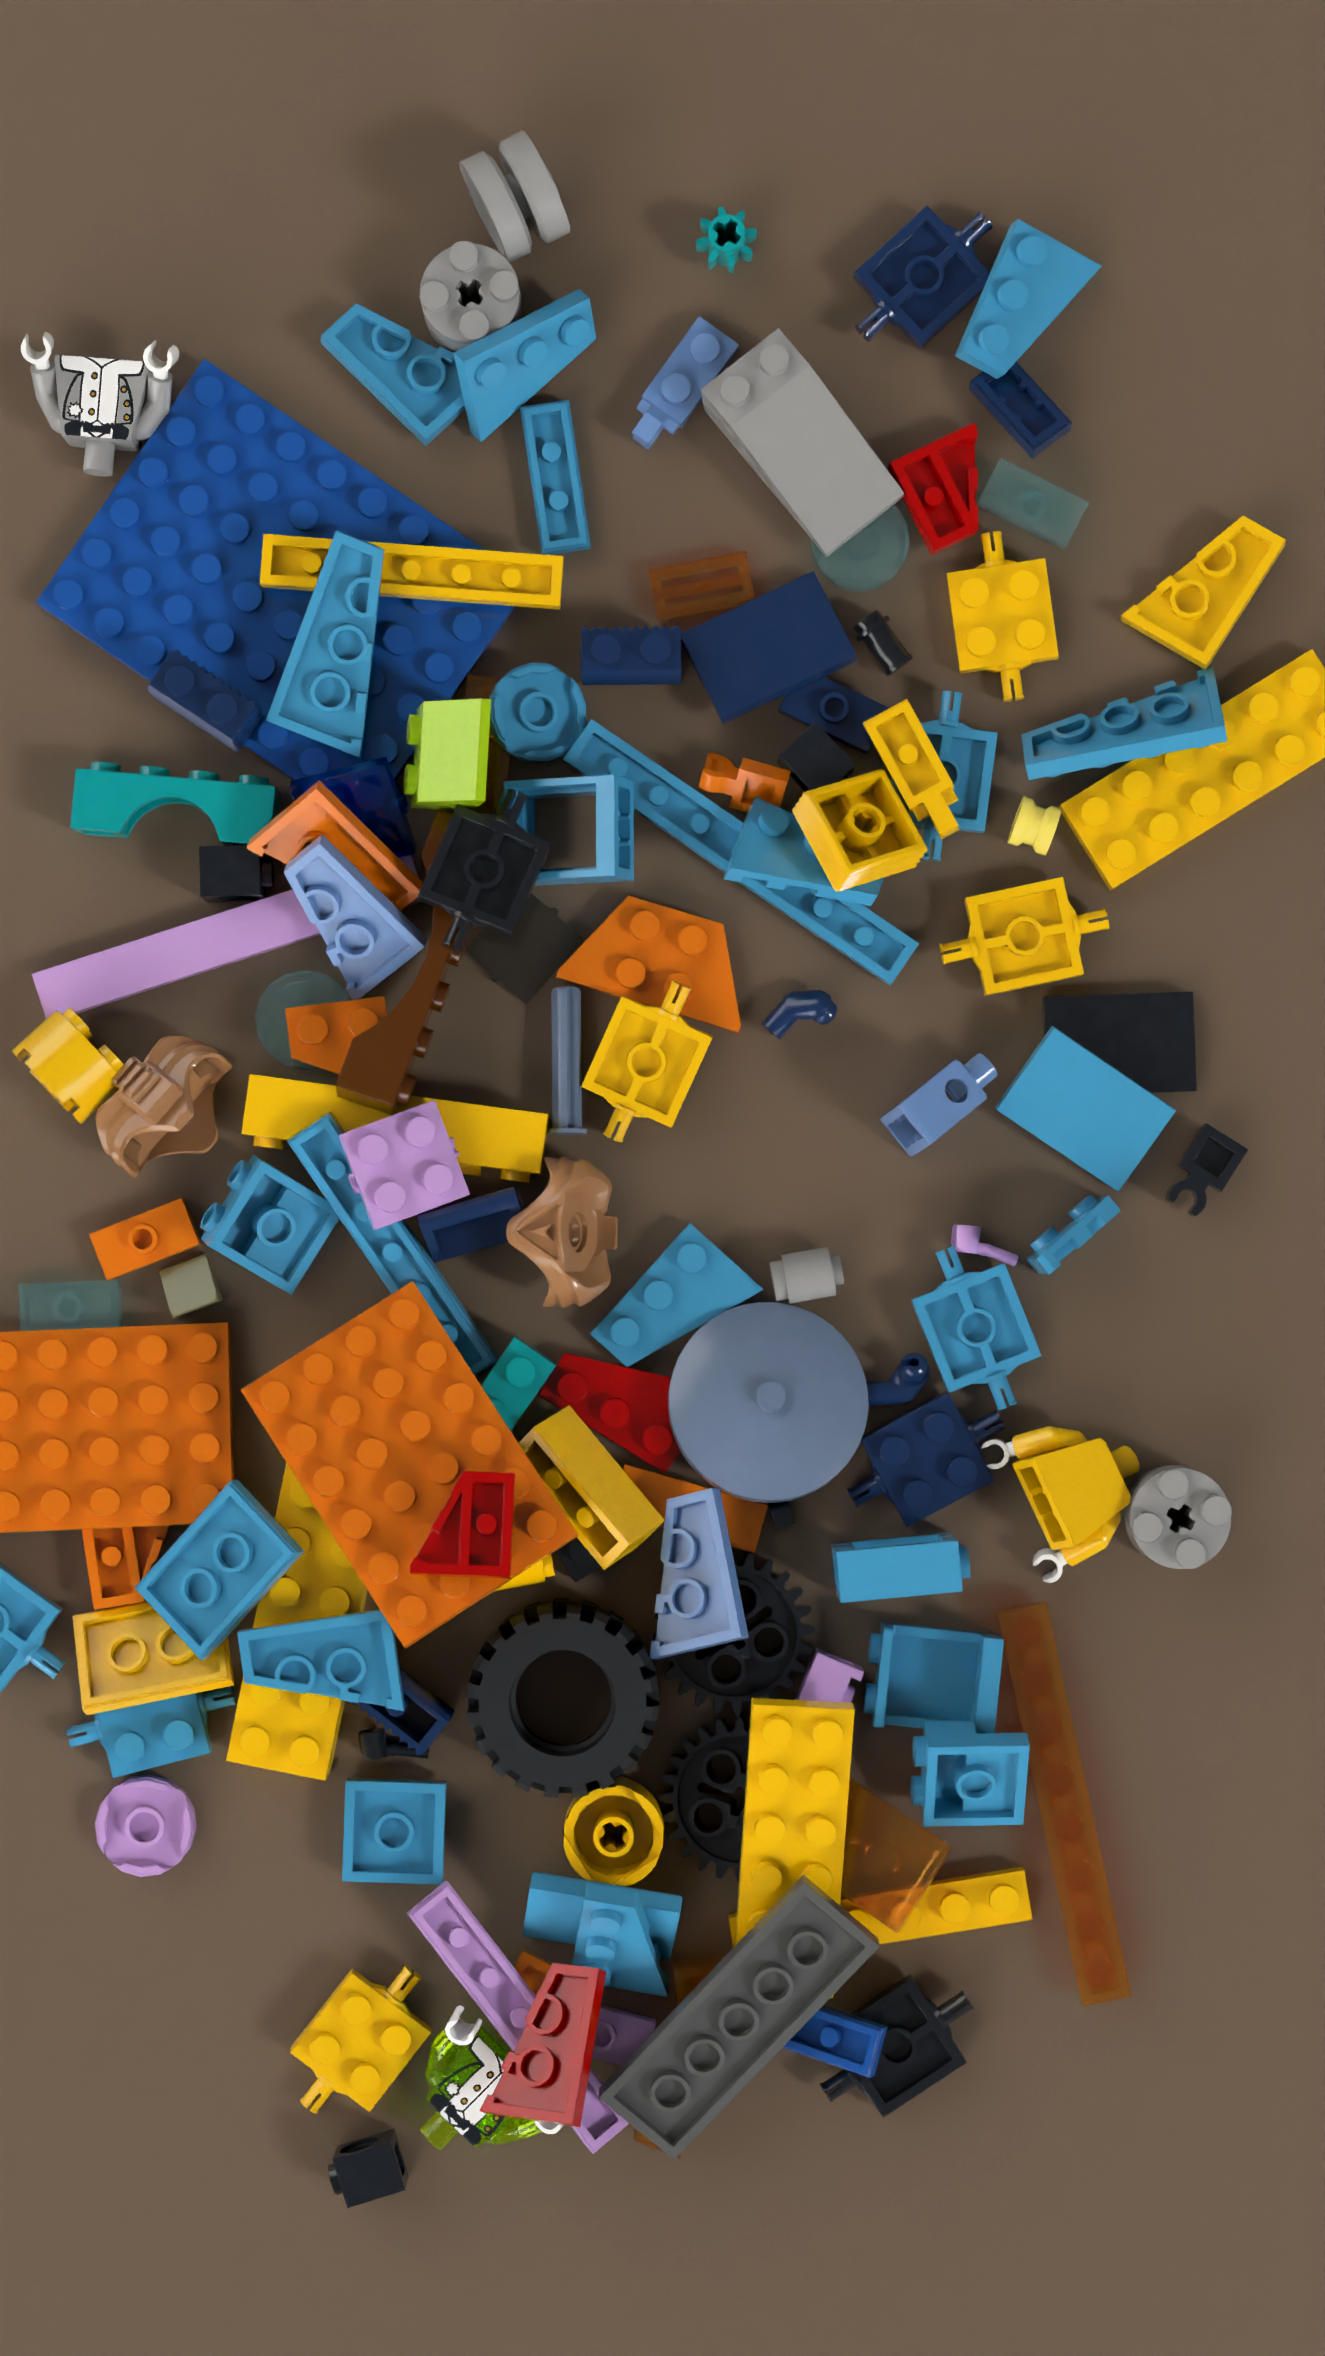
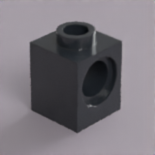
M816 721L778 755L777 763L783 769L791 771L789 776L804 792L849 779V776L856 767L854 762Z
M247 845L199 846L200 897L207 902L257 901L266 898V888L274 887L273 858H265V853L261 857L246 849Z
M395 2129L337 2146L332 2159L333 2164L328 2165V2173L333 2191L336 2195L343 2193L347 2208L404 2191L409 2178Z

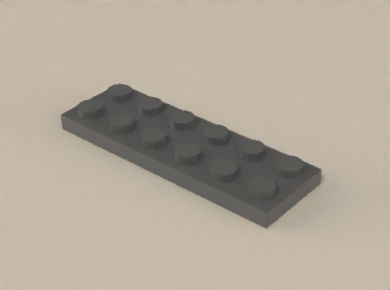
M802 1875L599 2088V2098L675 2160L880 1947L878 1937L805 1875Z

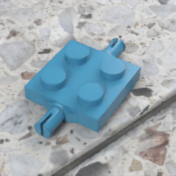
M942 691L939 720L920 723L954 784L955 789L953 790L958 801L948 807L959 825V830L984 833L998 733L974 730L963 723H959L963 693L954 692L950 711L952 691ZM890 777L916 827L924 830L923 841L928 851L920 859L929 860L931 843L933 841L931 861L940 862L943 839L940 838L930 817L918 822L914 813H910L893 779Z
M955 1245L945 1248L952 1267L944 1250L935 1252L946 1281H943L935 1290L911 1299V1302L947 1392L950 1393L970 1384L988 1383L997 1406V1411L1007 1408L1000 1389H1002L1008 1406L1015 1405L1018 1402L1015 1400L1006 1375H1009L1018 1365L1042 1355L1005 1263L981 1272L965 1273Z
M1 1563L0 1692L5 1690L18 1670L30 1662L53 1680L66 1664L65 1661H62L42 1646L45 1642L47 1630L63 1608Z
M233 1686L96 1713L95 1721L72 1727L68 1726L67 1736L87 1732V1735L68 1739L71 1748H74L78 1745L100 1740V1743L107 1752L113 1778L213 1752L207 1729L209 1711L237 1705L236 1696L216 1700L217 1697L235 1693Z

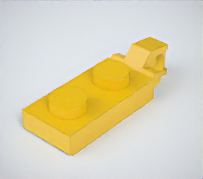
M908 699L863 722L864 728L910 813H914L917 821L919 822L930 817L941 839L959 831V825L948 807L958 801L953 790L955 789L954 784Z

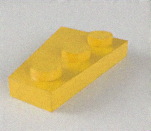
M1243 515L1196 553V557L1173 576H1168L1157 585L1156 590L1138 605L1134 604L1121 615V621L1206 670L1285 547L1286 539Z

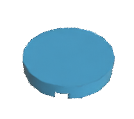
M531 662L519 666L505 674L495 684L490 695V729L494 740L507 754L523 762L545 763L565 755L586 726V702L581 689L571 677L569 678L565 673L559 671V668L547 663Z

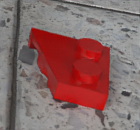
M975 423L890 462L887 467L891 476L904 492L902 499L931 556L974 536L978 531V506L976 504L978 468H976L975 442L978 438V429Z
M463 1471L451 1491V1496L445 1507L440 1511L433 1523L431 1531L418 1555L411 1562L410 1574L511 1579L515 1473Z

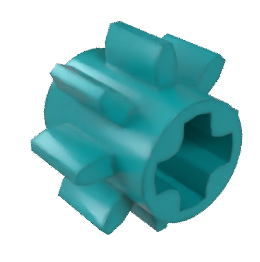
M720 206L718 216L712 222L705 218L700 220V229L708 237L696 240V251H708V269L711 270L716 264L727 266V270L732 274L734 273L735 263L741 258L747 262L752 261L753 252L745 243H752L757 239V229H745V212L743 210L734 216L726 214L723 206ZM729 234L735 236V243L728 241L723 247L718 245V237L725 239Z

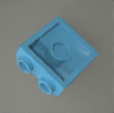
M253 1154L248 1163L240 1160L232 1169L226 1183L232 1189L222 1205L214 1202L205 1212L200 1223V1228L205 1230L201 1239L210 1248L292 1295L340 1218L326 1198Z
M974 1721L924 1722L923 1736H913L912 1744L914 1767H921V1774L911 1776L910 1778L911 1805L920 1806L923 1827L1023 1825L1030 1750L1027 1733H976Z

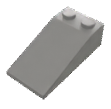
M779 328L700 389L704 411L826 557L835 552L904 497V492L813 368Z

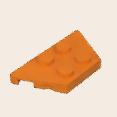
M628 895L557 971L556 979L619 998L625 995L647 1006L661 1007L670 988L671 981L674 980L681 983L673 999L674 1002H676L683 985L691 988L679 1016L735 1033H739L741 1027L724 924Z

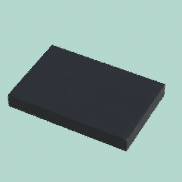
M1193 992L1046 996L1042 998L1044 1036L1053 1025L1151 1093L1197 1091Z

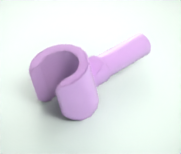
M953 1225L951 1245H955L957 1252L979 1254L1013 1267L1018 1261L1017 1254L991 1244L979 1243L981 1227Z

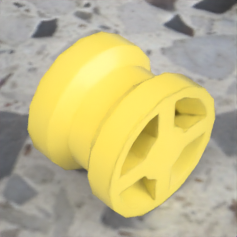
M1023 796L1007 843L1014 846L1022 843L1030 845L1035 853L1045 856L1055 834L1061 815V808L1050 806L1045 809L1037 806L1032 798Z

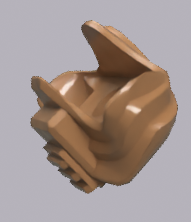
M166 1036L159 1039L143 1063L135 1056L129 1058L112 1078V1083L119 1090L98 1108L96 1114L97 1130L105 1153L111 1155L117 1165L123 1167L127 1173L136 1178L145 1165L154 1158L171 1154H203L208 1152L218 1139L214 1114L215 1088L220 1079L232 1069L233 1065L220 1055L215 1048L206 1046L204 1041L184 1036Z
M566 1156L559 1159L544 1157L550 1174L548 1185L534 1202L509 1220L506 1228V1237L514 1248L525 1254L545 1274L549 1290L543 1307L559 1306L565 1308L572 1304H577L581 1307L599 1296L609 1286L611 1281L606 1250L617 1249L618 1237L617 1216H606L612 1185L609 1178L600 1169L584 1158H579L578 1161H575Z

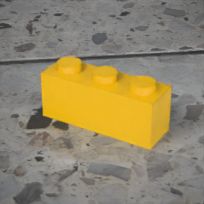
M570 1405L534 1426L519 1442L528 1459L577 1532V1538L603 1570L639 1547L665 1521Z

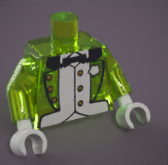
M461 2005L457 2006L447 2025L431 2043L425 2070V2077L430 2085L426 2098L437 2112L420 2128L424 2137L435 2148L442 2150L458 2133L476 2148L485 2142L496 2146L527 2139L541 2132L546 2134L557 2133L563 2125L491 2115L480 2111L487 2094H493L504 2072L501 2066L508 2052L481 2026L482 2019L478 2018L474 2024L464 2022L460 2017L464 2007Z

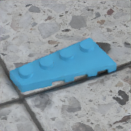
M336 530L266 721L360 758L385 549Z
M1213 666L1207 667L1206 670L1196 671L1197 680L1177 686L1174 680L1154 686L1155 695L1129 703L1127 698L1124 697L1107 703V707L1100 715L1088 718L1083 713H1079L1021 734L1028 780L1056 777L1063 773L1094 767L1102 768L1114 763L1139 758H1153L1165 753L1190 748H1204L1211 744L1226 742L1225 723Z

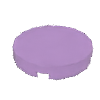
M152 1774L130 1777L116 1785L100 1804L95 1821L97 1843L103 1854L105 1853L107 1858L120 1871L139 1877L160 1875L177 1865L192 1847L197 1829L195 1808L186 1792L170 1779Z

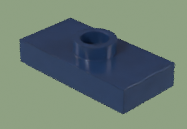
M1017 362L1014 363L1005 375L998 379L982 371L970 380L969 390L1032 459L1071 429L1072 422Z
M822 677L786 694L778 712L808 727L816 721L831 738L867 755L873 742L864 728L863 722L889 709V707L833 680Z

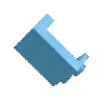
M881 1622L879 1634L871 1633L868 1663L876 1664L874 1684H865L863 1713L871 1714L870 1721L873 1727L884 1728V1725L923 1729L924 1722L974 1721L976 1733H995L1004 1639L1000 1634Z

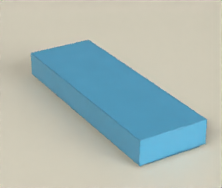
M569 400L520 407L542 555L590 550L591 545Z

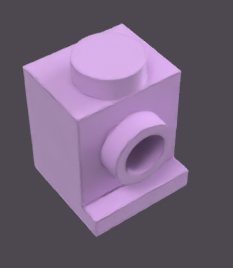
M815 1647L794 1700L851 1703L855 1687L848 1684L851 1678L861 1681L864 1670L862 1666Z

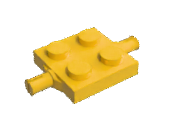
M993 531L995 551H992L990 532L981 534L985 563L974 569L947 573V582L960 674L983 670L1000 673L1003 701L1012 702L1010 682H1013L1015 701L1024 699L1020 670L1033 663L1057 660L1059 654L1046 559L1022 562L1005 560L1002 532Z
M1060 877L966 897L964 902L969 921L968 938L944 944L940 943L939 949L940 953L960 950L942 955L943 964L972 958L980 972L984 995L989 996L1082 976L1084 971L1079 952L1081 934L1104 929L1108 930L1109 920L1089 923V921L1106 918L1108 915L1105 908L1076 915L1075 910L1068 901L1064 879Z
M671 981L670 988L661 1007L647 1006L625 995L621 996L581 1085L582 1088L604 1097L615 1108L603 1132V1135L611 1138L618 1121H620L621 1124L613 1139L614 1141L623 1142L633 1116L650 1118L672 1128L713 1038V1035L689 1025L679 1016L691 988L683 985L676 1002H674L673 999L681 984L677 981Z
M405 1965L403 1967V1970L389 1988L372 1983L352 1968L293 2043L290 2053L310 2067L318 2078L304 2097L300 2099L305 2108H308L310 2105L312 2113L316 2114L333 2090L349 2096L370 2112L431 2034V2026L413 2014L404 2001L417 1982L422 1979L415 1970L412 1973L410 1966Z

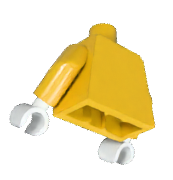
M1052 1426L1014 1435L1012 1441L1008 1443L996 1438L983 1444L981 1449L996 1444L1002 1447L1004 1451V1458L1001 1462L987 1465L991 1469H999L1005 1466L1010 1457L1017 1456L1020 1459L1012 1463V1466L1051 1549H1041L1034 1555L1032 1560L1033 1566L1046 1559L1054 1561L1057 1565L1053 1571L1042 1576L1044 1582H1056L1061 1577L1064 1565L1075 1566L1108 1546L1121 1521L1120 1511L1131 1502V1495L1123 1479L1135 1474L1140 1468L1138 1458L1131 1448L1124 1445L1110 1452L1102 1438L1087 1440L1080 1431Z

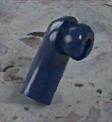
M820 989L792 991L783 998L761 1024L780 1040L797 1019H813L820 1025L830 1023L837 1014V1006L831 1001V996Z
M909 1353L902 1358L901 1363L889 1380L867 1381L869 1406L910 1403L929 1378L930 1368L926 1358L919 1353Z

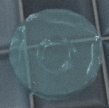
M895 505L891 506L828 557L823 554L811 539L812 557L818 569L820 568L822 574L836 587L853 592L876 590L892 580L904 566L910 546L908 524L899 508Z
M310 970L286 973L271 982L259 998L255 1014L258 1038L266 1051L282 1064L303 1070L318 1068L291 1059L285 1008L347 1001L350 998L344 988L326 974Z

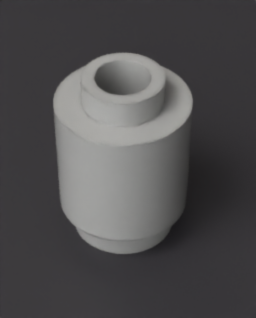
M828 1247L781 1255V1260L769 1262L776 1301L788 1299L789 1304L836 1296L835 1286L844 1284L840 1256H830Z

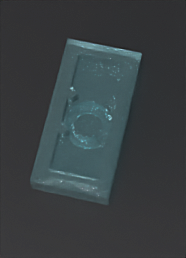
M1000 458L977 506L1065 550L1089 502Z
M121 1280L18 1284L20 1331L122 1327Z

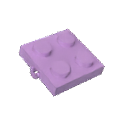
M435 1100L339 1135L352 1174L348 1175L351 1187L355 1194L360 1193L373 1230L470 1195L456 1158L460 1154L455 1148L454 1138L448 1137Z

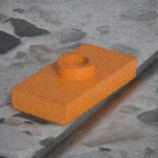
M184 1198L174 1200L89 1234L106 1280L115 1279L202 1244Z

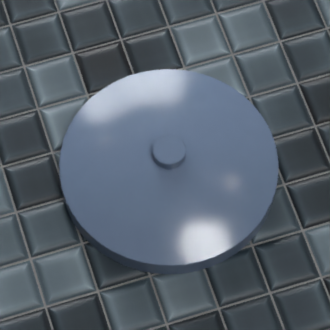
M757 1302L745 1304L727 1310L709 1320L690 1338L683 1348L674 1367L669 1384L668 1414L670 1426L675 1441L686 1461L694 1471L715 1488L736 1498L752 1502L778 1503L804 1497L825 1486L840 1473L854 1455L861 1442L868 1418L869 1402L866 1378L859 1359L850 1344L839 1331L823 1318L808 1310L785 1303Z

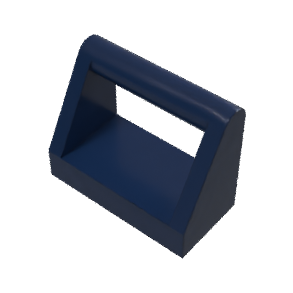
M510 1187L417 1214V1218L433 1261L437 1263L508 1242L506 1237L507 1224L513 1216L523 1211V1206L518 1189Z

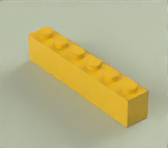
M250 1074L241 1134L254 1136L253 1146L283 1150L284 1140L288 1141L290 1137L330 1111L345 1133L392 1115L337 1097L335 1085ZM411 1096L407 1105L398 1104L395 1114L435 1100L448 1137L454 1138L455 1148L460 1154L456 1158L462 1174L480 1176L481 1167L501 1169L500 1179L530 1183L531 1174L542 1175L550 1117L548 1114Z

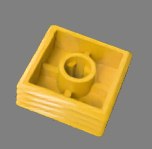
M883 769L803 792L799 802L795 805L796 807L792 809L828 880L837 892L915 868L917 863L920 862V858H923L924 853L928 851L891 780Z

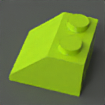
M491 699L423 701L417 708L416 715L409 714L407 744L415 745L414 764H406L404 794L412 795L411 808L455 811L456 806L460 805L473 811L485 802Z

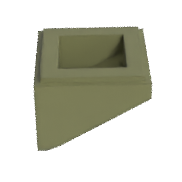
M207 1254L159 1271L172 1318L223 1301Z

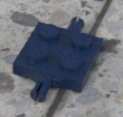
M925 206L854 272L853 278L872 297L876 307L860 323L855 325L858 333L861 335L864 332L863 338L869 342L873 336L890 322L892 325L902 329L919 349L923 348L982 293L990 272L977 259L972 245L993 228L990 220L987 218L984 221L985 215L978 212L972 220L958 231L943 223L928 206Z
M945 1391L862 1436L861 1443L870 1458L873 1476L847 1488V1491L856 1508L860 1504L883 1493L894 1504L903 1523L908 1527L995 1481L982 1457L980 1441L1002 1429H1006L997 1410L970 1424L960 1415L950 1394Z

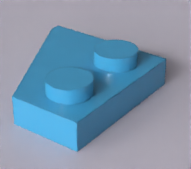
M1090 1194L1068 1212L1073 1220L1057 1232L1051 1226L1031 1242L1030 1246L1035 1252L1027 1257L1026 1260L1038 1274L1050 1275L1061 1265L1060 1261L1075 1248L1078 1249L1121 1210L1109 1195L1101 1196L1095 1200Z

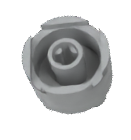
M459 241L452 245V247L439 253L427 266L421 280L419 297L426 325L431 336L439 346L454 353L521 319L522 303L518 278L509 261L496 250L470 241ZM475 295L480 297L479 305L469 302L466 307L463 306L462 300L465 297L473 298Z
M1166 1465L1141 1474L1128 1489L1131 1495V1502L1123 1509L1126 1532L1134 1547L1154 1562L1173 1569H1195L1211 1560L1224 1546L1231 1528L1232 1507L1220 1486L1207 1475L1182 1465ZM1184 1505L1182 1509V1514L1186 1516L1182 1525L1175 1523L1170 1529L1172 1520L1166 1516L1168 1510L1171 1507L1179 1510Z

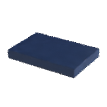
M814 571L681 633V642L722 724L857 661V655Z

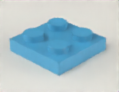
M347 1778L345 1781L342 1881L441 1885L444 1881L447 1781Z

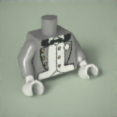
M44 332L43 342L46 350L37 352L30 347L29 336L26 334L21 344V353L28 362L32 363L30 372L36 399L52 430L62 434V437L69 446L85 448L84 473L93 476H112L114 450L138 451L141 441L150 438L169 413L173 376L168 370L178 361L179 349L172 345L168 349V361H162L155 353L157 341L154 340L144 351V361L55 355L54 364L48 360L54 347L52 335Z

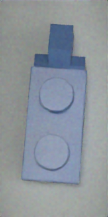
M699 316L643 393L637 410L644 415L632 431L634 435L632 439L649 450L663 429L672 435L678 428L682 429L702 402L700 389L725 370L739 350V344Z

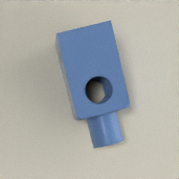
M981 1053L975 1055L964 1065L955 1059L880 1118V1120L911 1158L931 1145L987 1099L986 1093L982 1088L997 1077V1071L992 1063ZM945 1091L951 1096L952 1101L947 1097Z

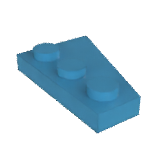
M1017 219L1008 229L955 356L996 379L1005 375L1102 265Z
M357 303L321 335V344L425 447L465 411L453 352L441 346L437 349L411 336L410 330Z
M689 1223L591 1332V1335L626 1367H629L764 1289Z

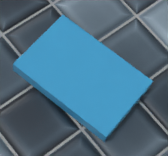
M1053 1025L995 1105L997 1111L1117 1192L1176 1112L1172 1106Z
M238 1479L231 1480L134 1588L196 1656L203 1660L209 1658L305 1551Z
M532 1872L522 1936L575 1945L586 1882L637 1890L650 1924L649 1936L652 1944L658 1945L661 1954L660 1959L670 1960L683 1897Z

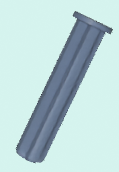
M560 986L553 988L551 992L552 1128L547 1129V1134L560 1136L586 1135L587 1129L582 1128L581 991L573 986Z

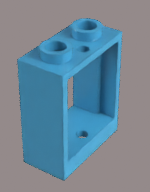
M615 774L504 781V795L500 798L499 810L508 789L516 790V797L518 792L525 794L528 798L516 823L532 835H535V799L596 796V866L541 869L535 886L634 881V781Z
M950 1532L831 1543L835 1593L841 1603L963 1592L962 1579L970 1578L968 1549L963 1548L962 1543L958 1544V1540Z

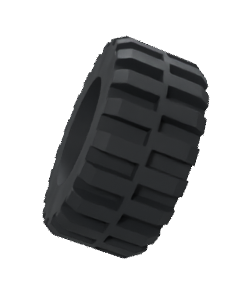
M554 1598L553 1602L543 1604L536 1602L525 1606L523 1611L515 1615L511 1614L502 1621L500 1626L489 1635L472 1667L466 1697H468L467 1716L469 1727H473L476 1734L475 1743L481 1754L486 1753L492 1760V1768L502 1777L507 1774L516 1780L515 1786L529 1792L530 1788L544 1791V1797L558 1798L559 1793H573V1798L588 1795L589 1789L597 1785L605 1789L614 1784L616 1777L624 1771L628 1773L637 1764L639 1755L644 1749H647L653 1737V1730L659 1711V1682L654 1661L650 1659V1654L643 1644L644 1640L635 1629L631 1630L623 1622L621 1616L612 1610L609 1613L598 1608L596 1603L583 1600V1603L571 1602L569 1598ZM558 1650L575 1651L591 1658L603 1670L611 1689L610 1710L601 1727L586 1739L569 1744L553 1743L534 1734L522 1720L516 1701L517 1685L527 1666L541 1655Z

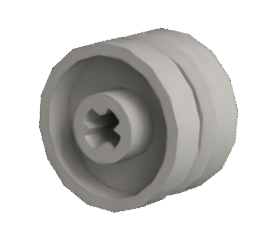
M523 130L499 141L498 155L505 175H503L493 157L484 151H479L459 161L462 176L480 218L498 252L509 263L531 253L532 241L525 219L536 236L548 244L571 233L570 224L553 177L531 139Z

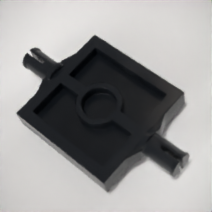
M508 789L498 815L480 814L460 805L456 806L418 894L419 901L442 909L453 918L444 941L441 943L445 948L450 950L453 947L454 952L461 953L472 926L486 927L511 938L513 937L551 848L550 841L527 833L516 823L528 798L525 794L518 792L516 797V790Z
M911 1974L850 2013L888 2026L875 2076L869 2078L843 2069L825 2082L820 2083L822 2090L827 2094V2098L830 2102H833L834 2099L856 2086L870 2097L884 2118L967 2062L952 2038L949 2024L968 2011L973 2010L971 2002L967 1999L963 1990H961L960 1993L937 2007L934 2002L924 1996Z

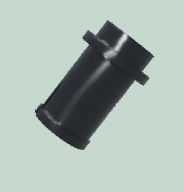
M876 610L855 625L854 629L859 634L856 640L858 642L862 640L865 642L888 677L907 664L913 657L907 652L887 624L890 620L888 615L883 617Z

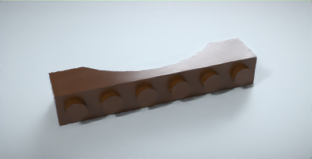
M437 810L421 853V869L425 878L453 814ZM432 906L433 925L425 961L411 988L398 1005L375 1026L352 1039L335 1085L337 1097L389 1115H395L399 1103L405 1105L409 1103L417 1076L411 1075L410 1071L416 1056L424 1059L427 1054L434 1030L427 1028L433 1010L440 1013L443 1010L450 990V984L443 981L449 965L458 967L467 943L466 938L461 953L454 952L453 947L449 950L441 945L453 920L444 910Z

